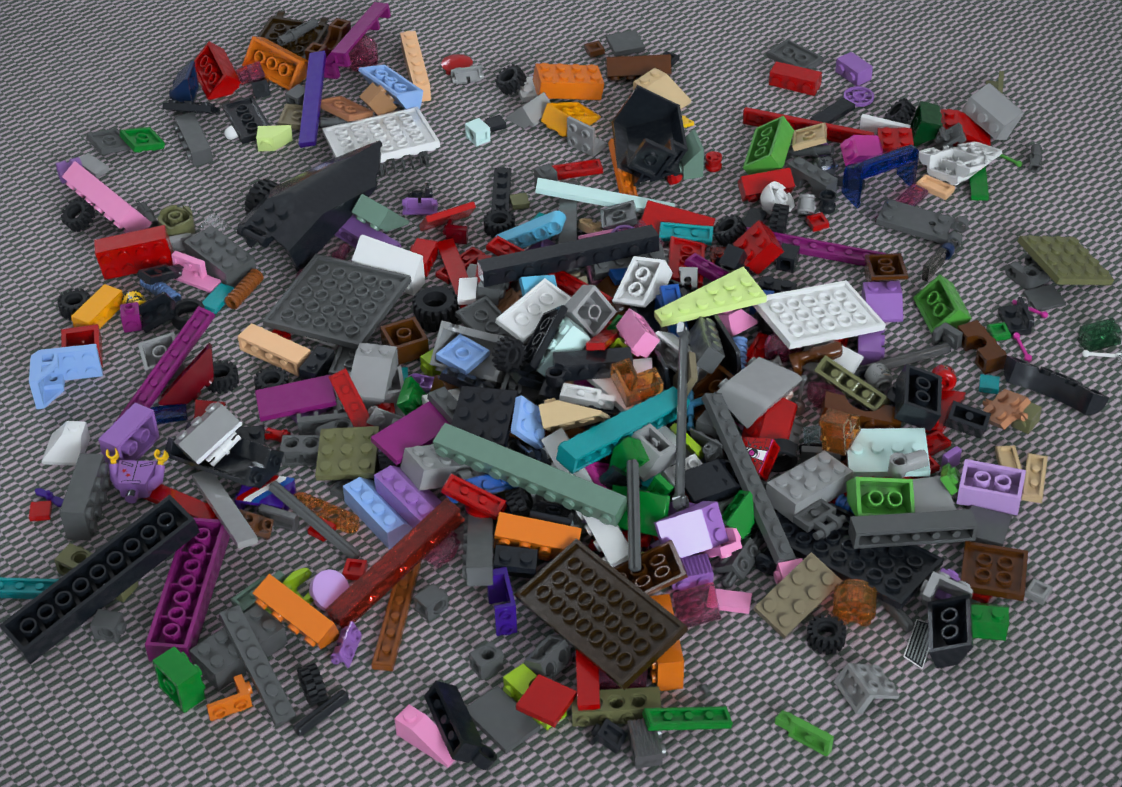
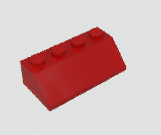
M209 41L194 61L198 81L207 99L212 100L232 95L239 88L241 81L225 50Z

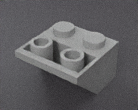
M651 423L634 432L631 436L641 441L650 459L639 468V478L643 482L676 463V446Z

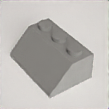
M990 83L970 96L962 109L966 115L995 140H1007L1024 114L1019 107Z
M219 402L210 404L205 409L206 412L201 417L197 416L190 423L191 426L186 430L180 431L176 435L177 439L173 441L188 459L198 465L242 425Z

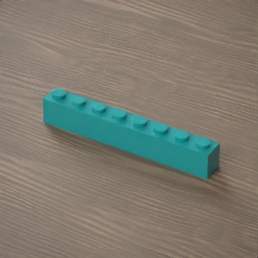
M674 386L663 390L660 394L649 397L646 401L636 404L610 419H606L603 423L592 426L589 430L561 442L558 446L556 460L573 474L612 454L614 447L620 444L622 439L631 437L634 432L651 423L656 429H659L677 419L678 390ZM687 398V409H688V406H689V403H690V400H689L688 398Z

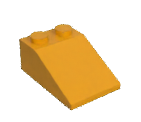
M579 102L547 103L541 122L546 124L547 128L557 131L558 135L567 137V118L569 116L589 126L600 120L601 116Z

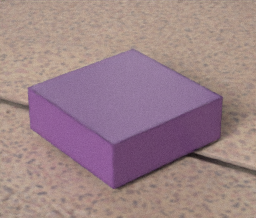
M956 446L943 454L941 470L942 466L950 463L952 468L960 464L962 449Z

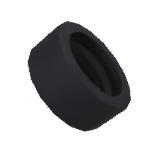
M192 298L177 301L175 317L171 319L174 328L181 331L189 318L179 316L187 312H194L198 306L205 308L203 303Z
M774 439L780 447L778 454H785V456L776 458L771 472H784L794 468L798 463L797 446L795 443L788 439Z

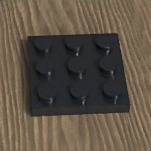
M462 386L451 425L507 447L512 426L515 398L520 396V394L516 390Z

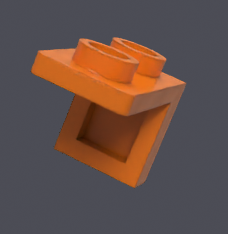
M242 674L233 677L237 694L206 705L210 721L221 719L230 714L253 707L250 696L253 691L250 682H245Z

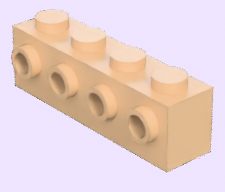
M252 323L238 335L240 350L274 366L281 367L283 370L296 376H300L299 368L311 354L310 349Z

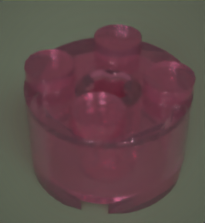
M364 34L349 52L351 61L349 67L359 72L360 67L377 65L378 46L374 39Z

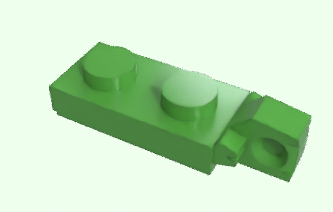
M784 710L776 716L775 724L785 729L789 733L788 736L824 756H828L832 752L833 735Z

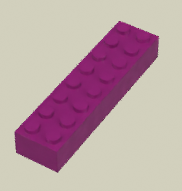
M194 518L200 533L175 551L145 643L150 662H153V659L175 646L180 652H185L192 663L189 650L198 643L230 539L229 534L218 519Z

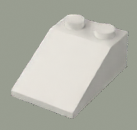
M633 256L612 302L645 308L656 298V295L660 294L659 287L668 285L673 272L667 262L661 259Z

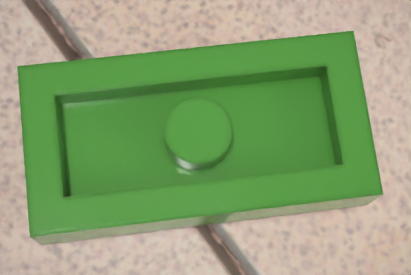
M950 463L942 466L940 480L949 493L953 495L959 491L961 475L955 466L952 468Z

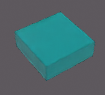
M980 374L979 392L998 394L1000 376Z

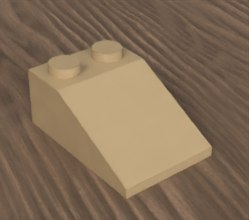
M653 68L633 82V90L639 85L679 104L680 109L691 103V99L666 73L659 69Z
M555 398L544 400V404L539 405L543 429L551 433L560 428H563L565 431L610 419V416L601 410L559 401Z

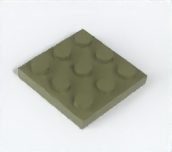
M379 426L321 429L315 472L316 481L356 479L358 477L374 478L377 470L379 449L371 442V437L380 432Z

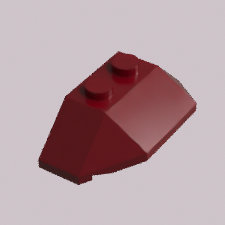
M211 343L206 345L159 396L158 404H188L192 399L195 401L200 396L201 389L204 386L208 387L213 382L214 364Z

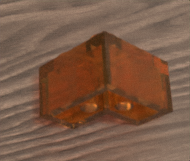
M630 358L611 364L610 377L626 408L646 401L649 397H654L663 391L664 382L656 367L637 374Z
M828 408L819 420L822 449L845 456L861 431L860 416Z

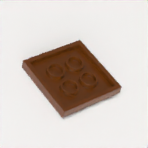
M965 541L960 581L968 583L975 594L1023 601L1028 551Z

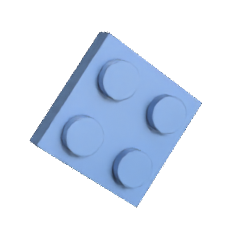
M459 334L436 353V360L449 367L456 368L460 373L467 375L490 356V350Z
M522 395L516 397L511 433L537 450L543 448L544 444L541 440L545 438L546 430L543 429L539 407Z

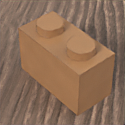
M373 82L359 96L377 116L391 113L397 108L393 103L395 100L388 93L387 95L385 94L387 91L381 85L377 87Z

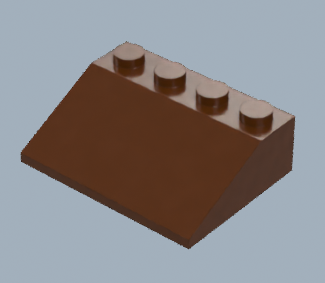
M672 539L642 553L640 571L631 572L628 560L613 567L649 596L688 577L686 568Z

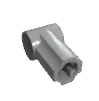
M918 450L908 454L893 453L890 456L887 473L891 478L902 479L907 472L929 466L928 454L925 450Z

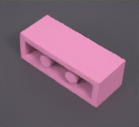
M630 308L616 325L620 332L619 336L625 340L624 343L631 348V353L637 357L641 355L647 359L660 341L645 318Z

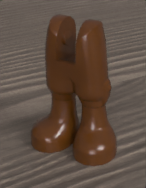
M833 341L825 345L813 346L807 351L790 353L788 357L793 372L801 376L804 365L820 363L825 355L832 360L842 356L843 348L840 342Z

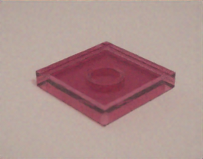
M714 582L673 593L677 618L687 628L721 619Z

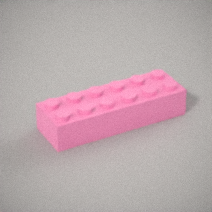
M76 161L73 162L62 176L67 181L66 185L72 190L76 188L75 192L79 196L85 197L84 200L93 206L95 204L94 208L101 214L105 212L103 216L111 222L115 220L113 224L119 229L124 227L123 231L125 233L147 229L152 224L151 221Z

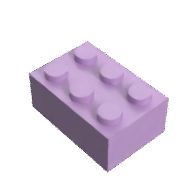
M965 459L956 504L970 507L974 505L1018 516L1026 470Z

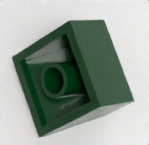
M920 101L909 124L912 128L914 147L935 139L939 128L943 126V123H941L942 113H940V105Z

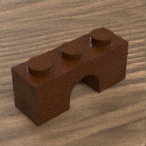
M978 320L958 326L957 329L963 332L961 347L965 351L977 349L975 364L984 375L1004 369L1007 358L1005 350L997 344L995 338H992Z

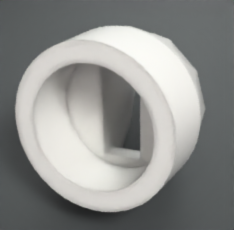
M232 125L225 129L224 134L227 139L233 140L239 137Z

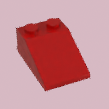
M941 109L942 127L949 129L959 122L967 139L964 143L979 142L991 146L990 134L968 115L959 110ZM956 142L953 144V146H957V144L961 143Z

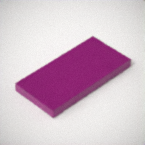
M331 375L255 390L260 421L263 422L297 413L337 406L333 385L328 378Z
M429 401L373 435L371 442L393 463L398 465L402 462L405 448L430 445L444 423L451 424Z

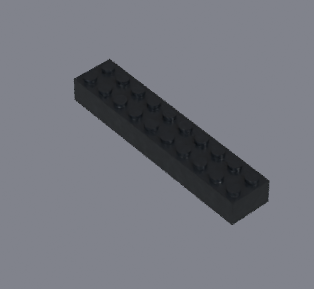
M168 495L1 623L0 629L26 661L32 664L95 615L98 609L104 608L199 534L200 531L195 519L171 495Z

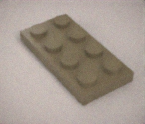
M811 552L754 606L753 610L785 639L842 583V580Z

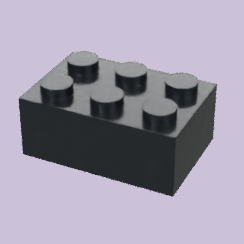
M906 364L896 379L894 419L931 431L941 417L942 376Z

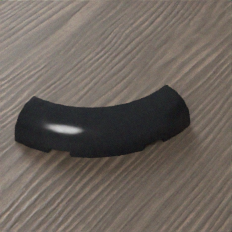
M1007 355L1004 364L1005 380L1010 384L1051 397L1084 415H1094L1100 412L1109 400L1108 396L1096 389L1083 386L1082 382L1043 366L1039 369V367L1030 364L1028 361Z

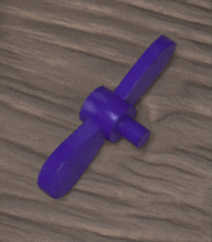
M35 489L37 496L45 498L46 501H51L57 507L62 506L64 499L54 496L50 490Z

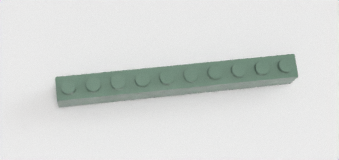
M444 423L433 440L435 452L441 457H448L460 465L470 466L477 472L487 473L494 479L504 480L513 487H521L530 494H538L550 502L562 504L569 510L579 511L586 517L596 518L605 525L617 527L627 510V496L447 423Z

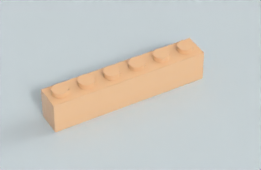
M416 31L400 33L401 49L409 80L423 90L422 102L431 101L430 83Z

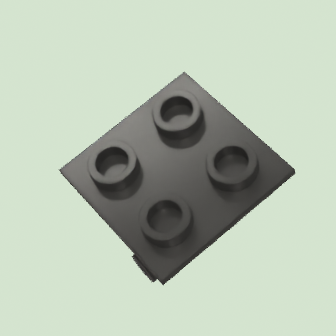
M689 429L692 439L702 447L706 463L716 459H726L723 445L719 440L706 436L702 431Z

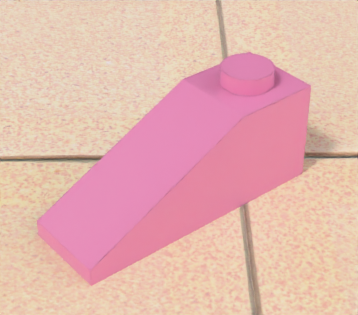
M409 704L394 718L397 736L447 768L455 761L451 758L437 725L426 714Z

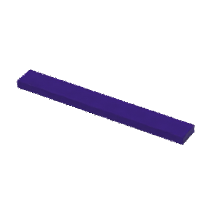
M325 51L309 53L298 143L300 148L316 146L326 63Z

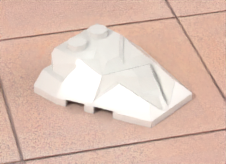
M979 142L961 143L953 148H949L947 145L943 146L942 151L932 147L917 152L921 163L927 165L928 175L941 181H947L950 185H958L960 182L968 180L1002 154L1001 149Z

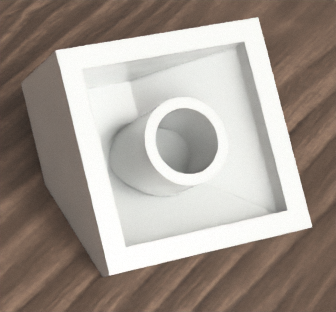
M66 421L53 432L44 453L42 464L76 466L79 454L86 452L90 441L87 423L82 421Z

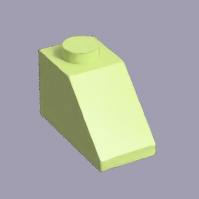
M291 125L258 126L256 136L258 151H276L293 141Z

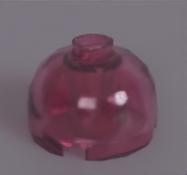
M775 332L771 333L764 343V356L768 361L774 360L779 355L782 363L790 361L788 354L802 351V347L788 349Z

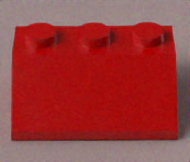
M782 398L748 429L744 426L741 436L742 440L745 437L782 438L789 440L798 407L797 404Z

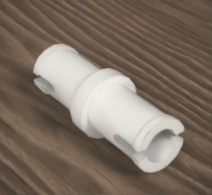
M236 432L230 435L205 458L207 462H210L211 466L215 467L225 455L230 453L229 450L242 439L239 435H236Z

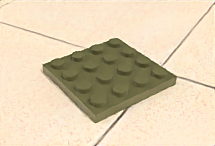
M1045 235L1020 236L1017 241L1058 285H1112L1115 280L1109 274V271L1104 269L1099 264V261L1089 253V250L1084 248L1079 243V240L1073 236L1049 237Z

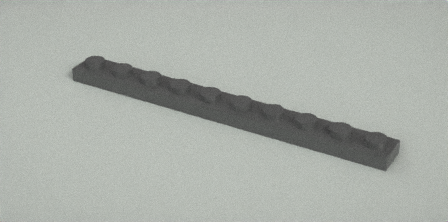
M705 393L702 396V401L742 490L750 491L753 494L754 517L775 564L795 560V554L722 394Z

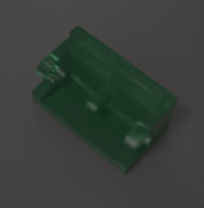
M1109 318L1080 326L1077 341L1084 350L1094 352L1120 345L1121 339L1117 334L1122 333V331L1115 322V319Z

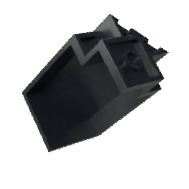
M637 85L611 122L617 168L632 174L633 186L640 185V182L648 180L650 182L661 180L669 175H681L679 162L688 151L680 105Z

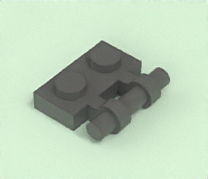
M822 498L793 516V523L807 533L813 529L816 531L813 533L815 540L826 538L830 535L831 531L838 530L847 521L844 515L837 517L836 508Z

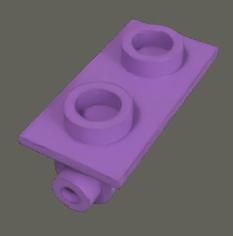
M406 197V199H402V215H431L438 211L437 199L421 198V203H418V198Z
M350 621L349 626H345L340 631L337 640L338 646H335L330 656L333 664L338 665L344 662L347 668L351 665L362 637L361 632L353 621Z

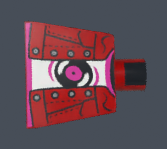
M745 437L743 442L760 480L767 482L780 447L774 439Z

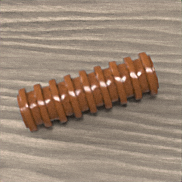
M251 269L225 297L226 305L231 309H237L251 292L257 288L260 282L263 281V274L257 269Z

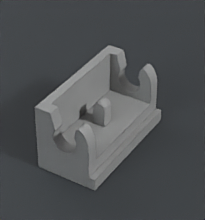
M679 267L682 286L684 284L688 286L691 284V290L695 291L694 289L698 288V267Z

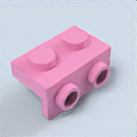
M725 528L729 541L712 549L699 552V555L706 553L709 558L720 556V558L730 557L732 555L731 552L742 548L741 536L737 528Z

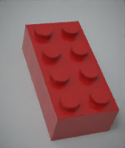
M165 225L94 240L95 255L104 280L136 274L139 270L163 264L173 266L171 254L174 251Z

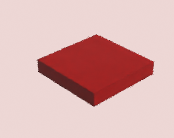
M538 674L517 702L516 710L555 728L577 697V691Z

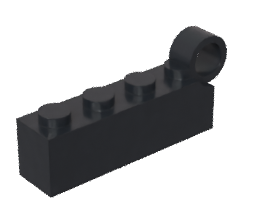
M630 347L595 351L553 352V367L546 370V384L557 388L563 386V383L566 381L633 376Z
M435 681L424 695V698L451 758L466 763L472 760L478 768L489 770L497 760V755L493 749L482 743V739L457 686Z

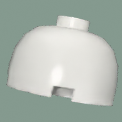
M775 181L768 184L760 196L762 210H765L770 215L775 203L789 205L790 212L795 207L794 199L790 192L786 194L783 190L785 187Z

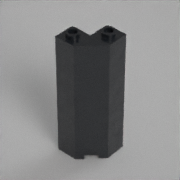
M187 421L185 430L191 426L190 421ZM168 437L165 448L170 459L255 488H261L279 472L284 455L283 451L242 438L229 450L230 453L225 455L213 467L205 459L199 465L188 459L173 442L176 438Z

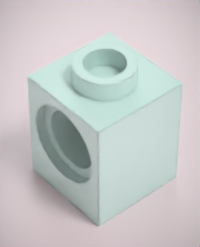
M480 118L465 123L466 138L476 147L491 141L490 127Z

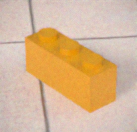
M104 284L71 316L73 326L81 327L98 324L99 329H101L120 309L123 297L122 290Z

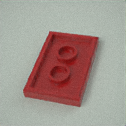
M472 201L426 216L419 225L420 231L447 224L449 219L456 221L469 217L476 208L475 203Z

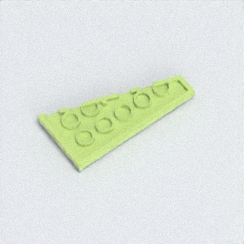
M741 267L655 310L654 317L661 327L678 324L681 321L686 322L698 319L700 316L707 317L767 302V296L747 270Z

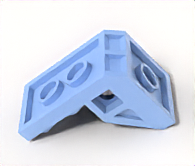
M96 344L38 350L30 358L29 384L36 409H44L64 391L65 380L103 376Z

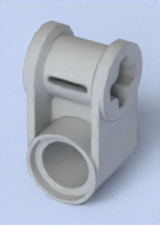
M800 194L797 215H813L815 213V195Z

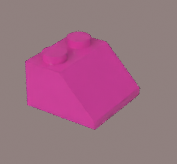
M853 135L840 144L844 163L856 176H859L885 158L880 138L877 135Z

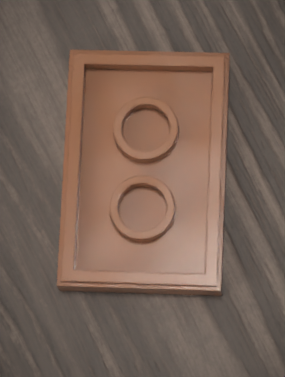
M343 96L321 99V109L348 122L373 117L372 110Z

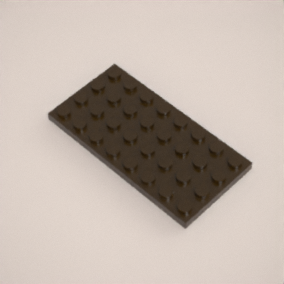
M575 539L514 594L518 601L564 638L623 690L627 689L688 631L687 626L578 539Z

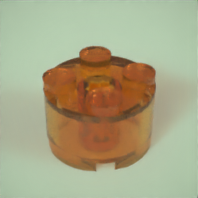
M859 579L845 580L844 584L840 586L838 583L834 588L833 615L838 617V621L842 620L844 622L843 625L849 622L858 623L861 626L871 625V621L876 616L877 589L874 586L871 588L868 586V582Z

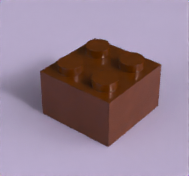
M415 316L380 326L382 345L397 347L398 365L420 359V356L429 352L428 338Z

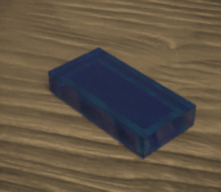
M186 404L150 407V409L154 410L157 425L188 420Z

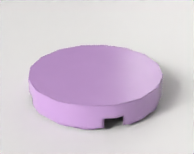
M327 569L319 572L312 578L309 593L318 608L323 611L333 612L347 604L350 598V587L348 581L341 573L336 570Z

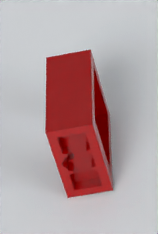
M98 324L61 329V347L96 344L101 366L103 367L102 337Z

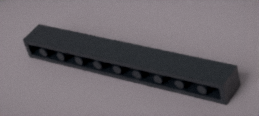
M647 225L477 260L478 276L483 286L488 287L517 281L521 277L541 276L659 251V235L653 225Z

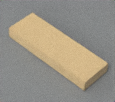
M1027 454L1026 474L1021 500L1042 504L1048 456Z

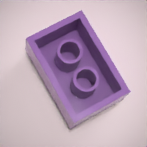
M134 403L101 435L98 440L105 463H108V468L111 463L106 456L107 449H109V456L111 457L116 453L115 448L119 452V458L116 460L117 463H119V460L138 461L160 438L154 410Z

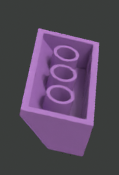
M390 465L374 475L376 492L423 539L457 519V516L429 489L419 491L400 467Z

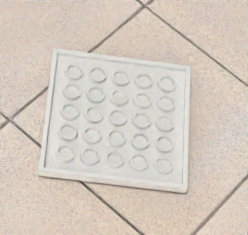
M418 107L322 128L323 135L335 158L379 140L383 145L380 148L382 154L380 163L391 158L399 159L404 155H417L422 151H434L440 147L439 139Z

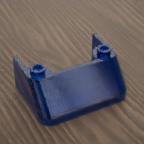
M914 145L902 146L847 165L843 175L842 194L856 208H859L863 179L897 168V175L912 189L915 188L919 150Z

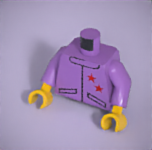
M115 448L116 453L112 457L109 456V449L106 450V456L111 463L109 464L110 480L115 489L120 491V495L125 497L126 502L133 504L136 503L137 498H147L153 490L162 484L165 472L164 462L169 458V454L165 450L160 458V450H155L154 457L158 460V463L157 461L119 460V463H117L116 460L119 458L117 449Z

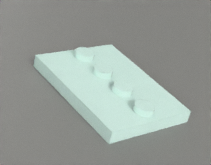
M925 428L845 429L848 468L853 470V477H890L887 472L890 456L893 453L908 454L918 450H925L928 454ZM930 463L927 467L907 472L904 477H930Z

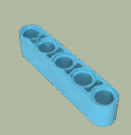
M556 210L497 235L523 249L561 233L566 216L563 212Z

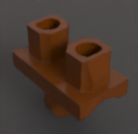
M239 509L257 537L266 540L270 539L274 519Z

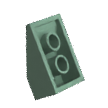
M361 194L352 210V213L357 215V220L364 224L366 221L370 222V227L377 231L382 229L387 232L410 223V221L364 194Z

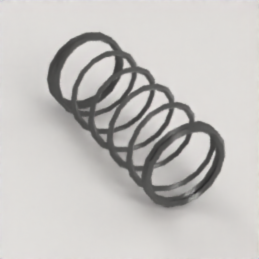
M420 152L418 156L421 166H423V163L424 165H429L428 152ZM409 154V158H410V160H411L412 168L414 169V164H413V161H412V155ZM402 157V158H400V159H401V162H402V165H403V169H404V171H405L406 169H405L404 160H403V157ZM391 158V161H392V163H393L394 170H395V173H396L397 170H396V167H395V159H394V158H393V159ZM385 161V162H383V165H384V167H385L386 174L388 175V171H387V167H386V161ZM380 163L379 176L384 175L382 163Z

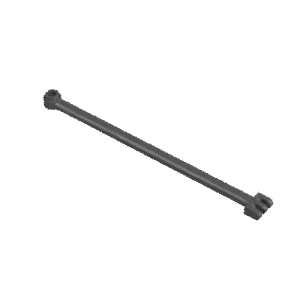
M682 321L677 324L676 331L679 336L675 493L672 498L673 507L676 509V512L689 507V499L685 495L688 344L691 343V334Z

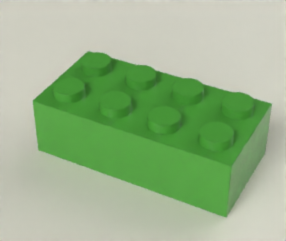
M784 116L755 129L743 165V169L748 175L783 169L794 129Z

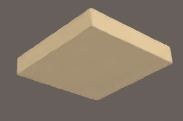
M826 123L798 129L793 133L792 147L794 151L827 143Z

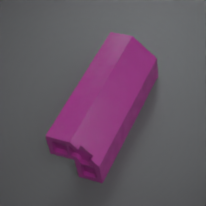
M374 2L326 57L324 78L338 79L341 76L338 66L349 67L351 65L349 52L368 30L380 29L378 18L391 17L388 3Z

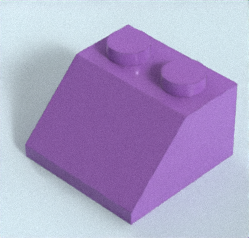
M900 281L863 282L861 297L876 314L882 315L883 322H903V297Z

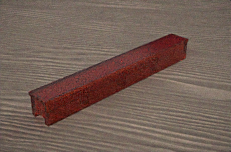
M449 498L444 499L325 609L331 621L338 624L341 628L349 626L350 621L355 623L465 521L464 517L459 513L461 511L460 508L452 503Z

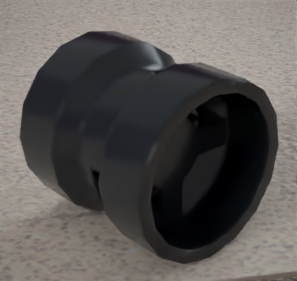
M822 190L819 193L820 202L818 203V210L820 212L831 214L835 211L837 195L834 191Z

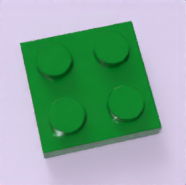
M151 127L120 130L119 136L133 152L156 151L165 147V142Z

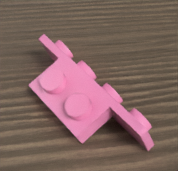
M178 251L171 254L173 265L179 264L184 267L182 276L174 280L209 293L221 283L220 279L207 275L205 261Z

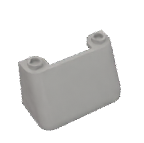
M442 320L430 365L437 366L436 370L441 372L447 367L449 368V366L436 360V353L459 334H462L490 350V356L469 374L486 379L487 382H491L495 386H497V383H502L507 372L499 371L493 366L494 362H492L494 356H492V352L495 353L493 348L497 346L496 342L505 336L467 328Z
M753 357L746 363L747 366L729 380L725 378L718 385L720 389L716 393L722 394L728 409L748 429L782 398H786L803 380L798 373L761 357L757 359Z

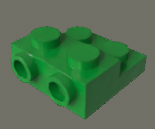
M412 376L405 378L396 403L405 416L422 406V395H427Z

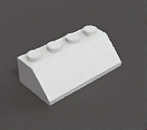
M365 235L360 236L352 262L410 275L412 281L404 293L413 296L425 284L422 255Z

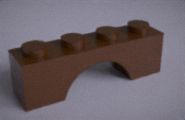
M336 18L329 25L324 43L312 42L305 49L306 60H309V53L325 51L327 57L351 30L350 21Z
M827 391L821 404L820 421L853 429L900 428L902 423L900 420L894 419L895 407L883 404L881 408L875 411H863L852 406L845 395Z

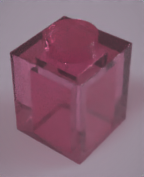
M259 61L236 70L242 85L265 77Z

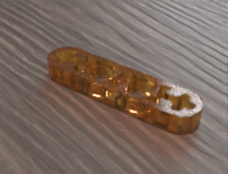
M304 492L294 494L311 511H313L314 507H321L320 511L313 512L317 516L336 524V529L345 533H355L359 530V517L356 514ZM331 514L339 515L337 518H329Z

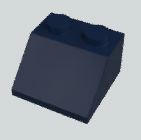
M192 60L177 74L176 80H173V88L169 92L170 99L183 102V104L184 101L194 102L199 89L195 61Z

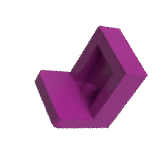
M139 303L121 304L120 317L124 333L141 331L142 322Z

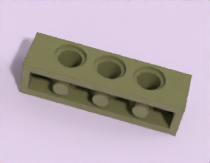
M826 355L814 369L819 378L868 411L878 410L883 404L890 405L891 403L886 395Z
M69 543L54 559L58 573L62 575L67 574L93 553L81 546ZM138 581L115 599L124 603L139 586Z
M659 687L627 688L625 690H600L601 709L578 711L576 697L571 704L572 726H594L596 723L601 724L606 718L614 724H628L629 720L642 719L644 708H662Z

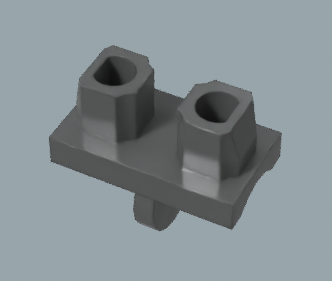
M959 122L949 129L945 127L939 128L940 134L934 139L937 145L936 149L941 151L943 146L948 145L949 148H953L954 143H964L967 140L962 125Z

